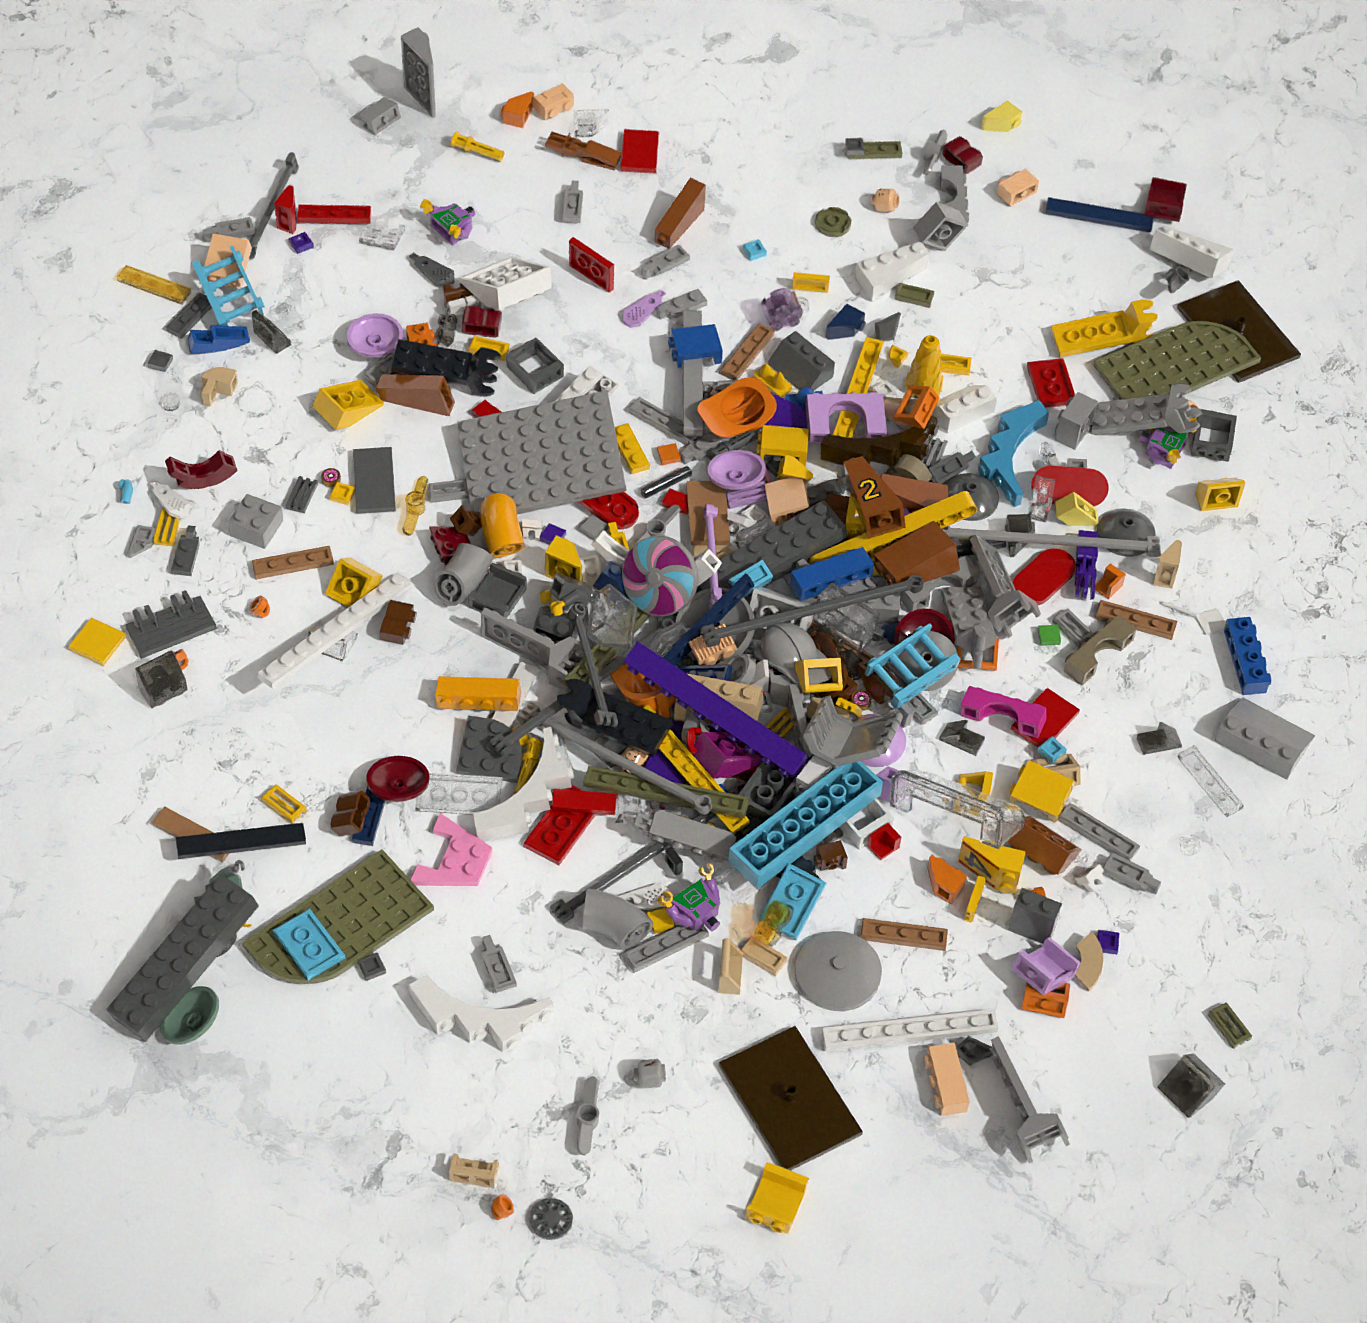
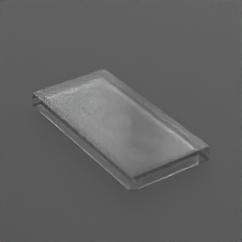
M429 773V785L421 795L416 797L415 811L473 815L474 813L490 809L501 804L503 777Z

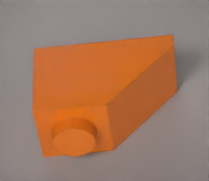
M530 91L508 99L506 105H503L501 109L503 124L519 128L524 127L533 109L534 92Z

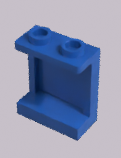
M715 324L671 329V337H668V346L672 348V360L676 362L677 368H682L683 360L713 357L714 364H722L723 349Z

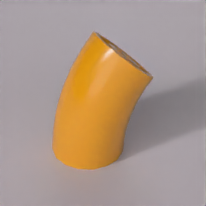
M500 493L491 494L484 498L480 505V519L488 552L493 558H502L521 551L525 547L518 521L516 504L513 499L506 494Z

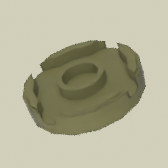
M828 207L826 210H820L817 214L815 225L817 230L823 235L840 237L848 233L851 228L852 219L848 216L847 211L838 207Z

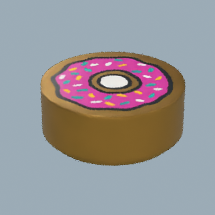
M328 468L322 472L321 480L326 487H334L336 482H341V475L337 469Z
M857 690L852 694L851 703L856 704L862 711L867 710L871 706L872 697L869 692Z

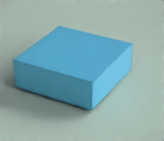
M759 239L743 244L742 249L750 261L767 256V251Z
M1053 736L1037 749V752L1051 764L1062 757L1067 751Z

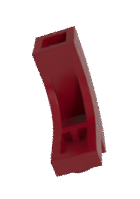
M220 450L208 460L197 464L184 463L171 456L165 460L168 474L172 478H176L179 487L186 489H202L220 484L238 471L233 456Z

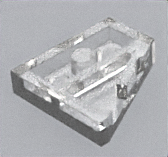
M400 224L399 228L388 229V225L364 227L359 237V243L394 251L405 231V225Z

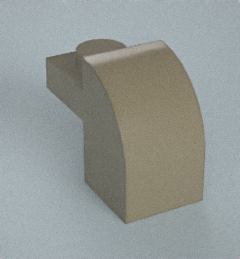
M906 454L892 466H888L884 473L927 482L932 478V474L921 460Z

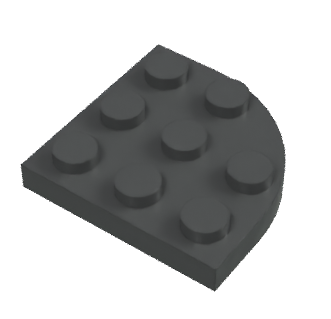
M468 715L456 773L517 783L522 766L520 741L518 740L512 744L514 746L513 752L506 757H502L500 752L495 750V746L492 747L489 742L499 733L506 737L513 731L497 720Z

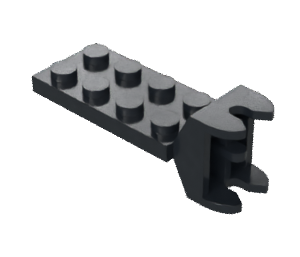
M398 339L391 372L407 375L444 376L446 382L460 385L468 384L474 395L491 396L495 390L483 383L497 382V377L492 373L497 372L498 367L493 363L487 362V360H498L501 355L493 349L481 347L473 354Z
M569 679L566 681L568 688L574 691L573 695H557L558 703L567 709L568 713H565L564 717L570 725L578 729L584 728L651 757H654L673 725L671 719L605 692L603 694L608 712L616 713L618 725L617 727L604 726L603 724L597 725L594 714L599 710L594 689L589 683L579 679Z

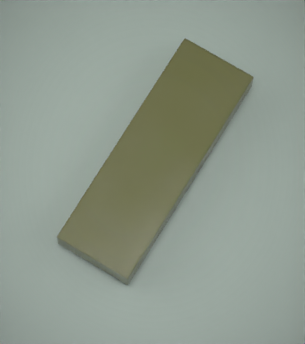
M901 141L864 142V155H849V159L902 158Z

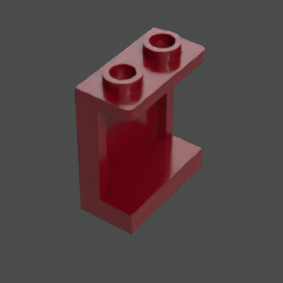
M1152 177L1144 215L1180 222L1187 184Z

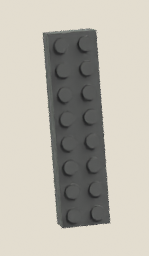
M823 500L721 558L722 564L717 570L718 587L730 589L729 579L761 560L764 561L773 575L772 580L767 584L769 585L795 570L798 561L804 559L806 562H809L813 555L847 540L846 526ZM710 578L697 587V593L710 588Z
M220 873L107 1007L106 1010L113 1019L147 1042L259 907L253 895Z

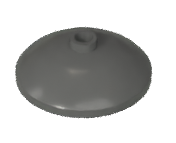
M972 473L959 474L950 478L944 484L948 485V497L963 491L969 492L977 507V511L974 515L964 519L966 521L985 519L991 516L998 507L999 493L996 486L981 475Z
M1127 508L1114 509L1102 516L1097 527L1098 538L1145 541L1147 536H1156L1154 525L1148 517L1136 510ZM1106 548L1114 554L1125 557L1138 556L1146 552Z

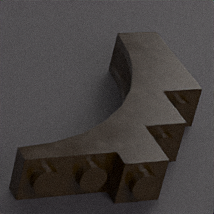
M930 416L924 429L913 427L904 432L889 436L851 438L828 434L820 444V460L844 466V461L863 456L869 464L872 461L892 466L900 457L906 454L922 461L930 453V440L938 433L937 417Z

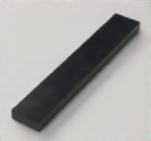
M294 823L176 837L175 841L178 859L306 845L304 824Z

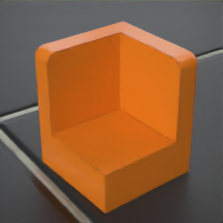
M1110 563L1105 568L1103 578L1095 585V590L1107 599H1110L1123 586L1126 574Z

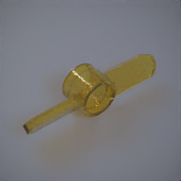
M426 476L419 477L414 491L408 493L405 497L407 514L402 531L407 536L414 533L419 515L425 512L424 495L429 481ZM418 502L420 504L412 505L411 503Z

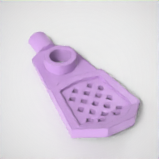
M660 290L656 294L651 293L624 309L623 323L629 328L642 325L661 304V298L666 295V292Z

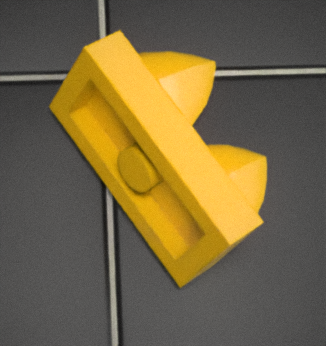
M763 364L759 370L753 373V378L761 380L773 394L784 397L792 391V385L785 380L781 372L776 373L768 364Z

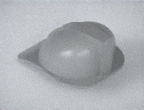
M785 622L767 626V630L761 639V647L755 650L757 659L760 661L768 660L769 665L777 668L798 685H800L795 670V661L827 659L816 648L813 639L803 628ZM829 668L808 669L809 684H820L832 677Z

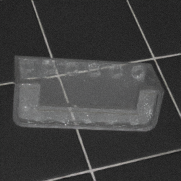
M900 770L892 776L891 807L908 813L912 810L914 797L981 824L980 842L993 848L999 849L1024 827L1025 814L1020 807L926 770Z

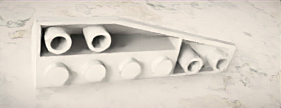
M589 366L555 401L606 390L610 396L619 387V383Z

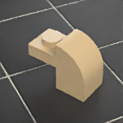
M215 367L202 375L200 396L203 398V405L211 407L217 393L228 396L233 395L238 384L237 370Z

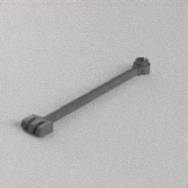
M290 152L286 157L287 167L250 242L252 249L249 259H254L256 256L257 244L275 209L274 202L283 192L291 174H296L299 169L294 152Z
M577 603L571 606L568 616L576 625L599 710L594 714L597 725L603 724L604 726L617 727L616 713L608 712L584 627L583 620L586 609L582 604L579 605Z

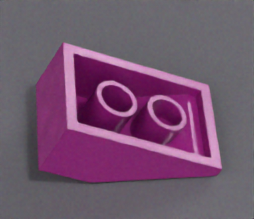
M701 732L694 744L697 752L692 753L697 761L708 771L710 776L716 779L729 778L759 765L762 762V756L757 752L754 755L743 748L745 744L741 741L735 743L729 739L727 732Z

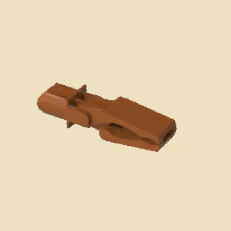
M552 131L545 143L547 149L562 153V157L564 155L582 158L583 163L610 170H615L621 158V152L593 140H588L587 143L581 142L580 139L571 137L570 133L566 136Z

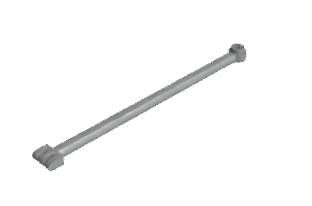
M950 526L942 528L950 538L970 539L976 534L983 540L1146 551V555L1150 557H1159L1161 555L1160 538L1157 536H1147L1145 541L961 529L950 528Z
M529 702L527 708L524 707L521 711L522 713H519L516 717L519 721L525 723L541 712L540 707ZM550 718L540 724L545 728L551 727L552 731L691 803L700 814H708L712 809L711 798L707 795H696Z

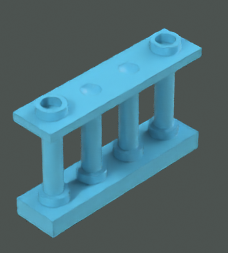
M230 246L232 256L207 267L205 265L201 266L199 260L192 263L220 326H228L227 323L231 319L256 308L261 316L264 315L262 310L265 307L261 297H256L241 264L244 261L240 251H235L234 246ZM235 262L237 263L240 271L214 282H208L207 276H209V273ZM244 278L247 286L222 297H215L213 292L217 288ZM251 293L253 302L228 313L226 311L222 313L220 307H223V304Z
M930 623L925 627H918L913 632V635L879 658L874 657L867 663L865 675L869 676L876 672L893 692L894 697L891 705L895 710L955 670L961 660L956 653L951 657L945 656L928 637L932 628ZM922 641L939 660V665L930 667L913 645ZM907 651L924 671V675L920 678L915 677L897 656ZM891 661L909 682L908 686L904 689L899 687L882 666Z

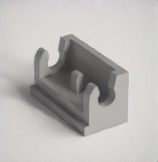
M383 97L359 114L360 119L366 122L362 126L372 132L373 135L378 134L401 118L398 103L386 97Z

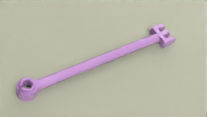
M705 504L706 508H704L703 519L706 521L707 547L716 556L713 519L717 517L718 508L712 504ZM717 571L710 577L711 596L709 609L722 597V589L718 587Z

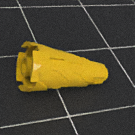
M927 335L921 341L919 349L916 351L915 359L912 361L910 372L907 373L905 381L906 390L908 386H930L938 396L940 395L943 388L941 350L939 339L934 335Z

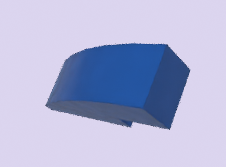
M210 325L209 330H190L187 342L190 354H205L240 347L248 344L250 338L247 327Z

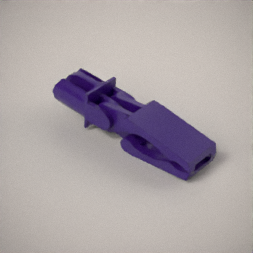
M1078 530L1077 536L1098 538V532ZM1076 547L1075 598L1079 597L1080 587H1082V599L1087 598L1089 587L1090 600L1095 598V581L1097 577V569L1095 567L1098 558V547Z

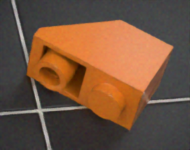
M931 854L927 869L933 893L952 904L964 889L967 875L960 869L947 864L942 858H937Z

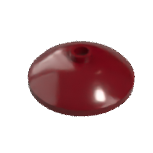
M927 608L917 609L906 614L898 623L894 636L895 646L913 635V632L918 627H925L929 623L932 625L930 631L944 635L954 645V629L949 619L942 613ZM930 655L924 656V660L929 661L931 659Z
M389 756L380 759L369 768L366 775L369 790L375 796L391 802H404L418 797L427 789L430 781L427 767L419 760L408 756Z

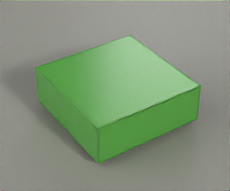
M1058 624L1038 625L1041 646L1061 644Z

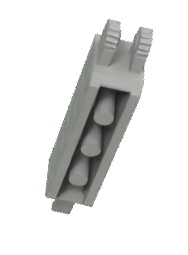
M662 810L655 812L654 815L638 813L634 822V827L648 833L647 836L651 837L653 842L660 844L667 842L672 844L671 846L675 849L683 850L686 848L692 850L691 853L694 855L704 856L705 854L711 856L712 860L720 863L728 861L729 848L736 844V837L732 832Z

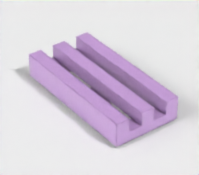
M764 481L744 490H726L730 509L767 500Z

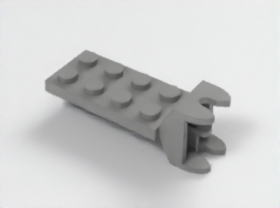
M1177 384L1171 386L1170 394L1098 402L1092 432L1094 435L1161 428L1169 425L1178 433H1187L1200 427L1198 422L1189 420L1202 415V411L1199 408L1190 407L1189 400L1184 396L1192 391L1191 387L1187 384Z
M975 534L970 538L973 545L971 549L978 557V565L984 571V578L991 586L992 590L990 592L996 599L988 611L989 618L998 632L1003 629L1007 638H1010L1013 635L1011 628L1031 613L1036 618L1041 615L1039 607L1033 599L1020 590H1015L998 550Z
M484 608L481 612L483 638L549 670V684L562 690L568 689V687L562 685V679L568 675L567 671L574 667V662L579 663L584 658V655L580 654L583 653L580 641L568 637L554 644L550 638L543 637L532 629L525 628L517 624L516 621L501 616L496 611Z
M770 668L768 692L770 693L771 703L787 707L788 714L791 712L790 723L794 721L792 734L795 747L809 757L801 768L803 770L813 757L809 747L803 741V734L808 726L806 722L808 713L807 708H803L802 704L810 698V693H803L801 686L791 681L785 674L774 675L772 668Z
M1000 1037L991 1039L993 1048H990V1052L993 1056V1062L996 1068L1000 1070L1002 1080L1006 1088H1009L1011 1098L1015 1106H1018L1024 1123L1016 1133L1019 1145L1029 1163L1033 1162L1030 1149L1041 1144L1044 1146L1048 1145V1141L1059 1136L1065 1146H1069V1137L1058 1114L1037 1113Z

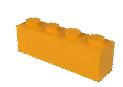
M438 676L435 693L437 708L519 711L521 698L520 679Z

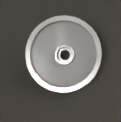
M929 632L928 637L945 656L951 657L955 653L957 654L956 648L947 637L937 632ZM922 641L913 645L923 659L925 655L931 656V659L926 661L930 667L939 665V660ZM907 651L898 655V658L915 677L920 678L924 675V671ZM957 668L924 691L937 690L947 685L953 679Z

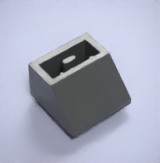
M547 605L539 608L533 627L535 633L550 638L554 644L568 637L577 639L576 625L569 618L568 613L563 612V614L555 616L554 613H551L550 606Z

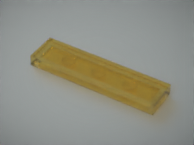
M125 265L117 276V281L181 305L191 294V288L128 265Z

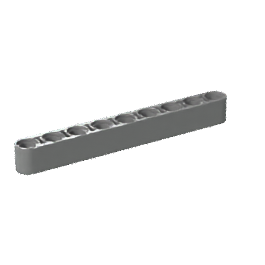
M683 310V328L702 326V310ZM702 358L683 360V436L702 437L703 420L697 412L699 403L703 401Z

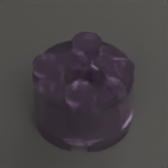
M789 288L777 289L770 293L771 296L767 300L766 298L762 300V311L773 330L778 331L782 327L789 325L795 327L800 323L799 319L803 315V309L794 291H790Z

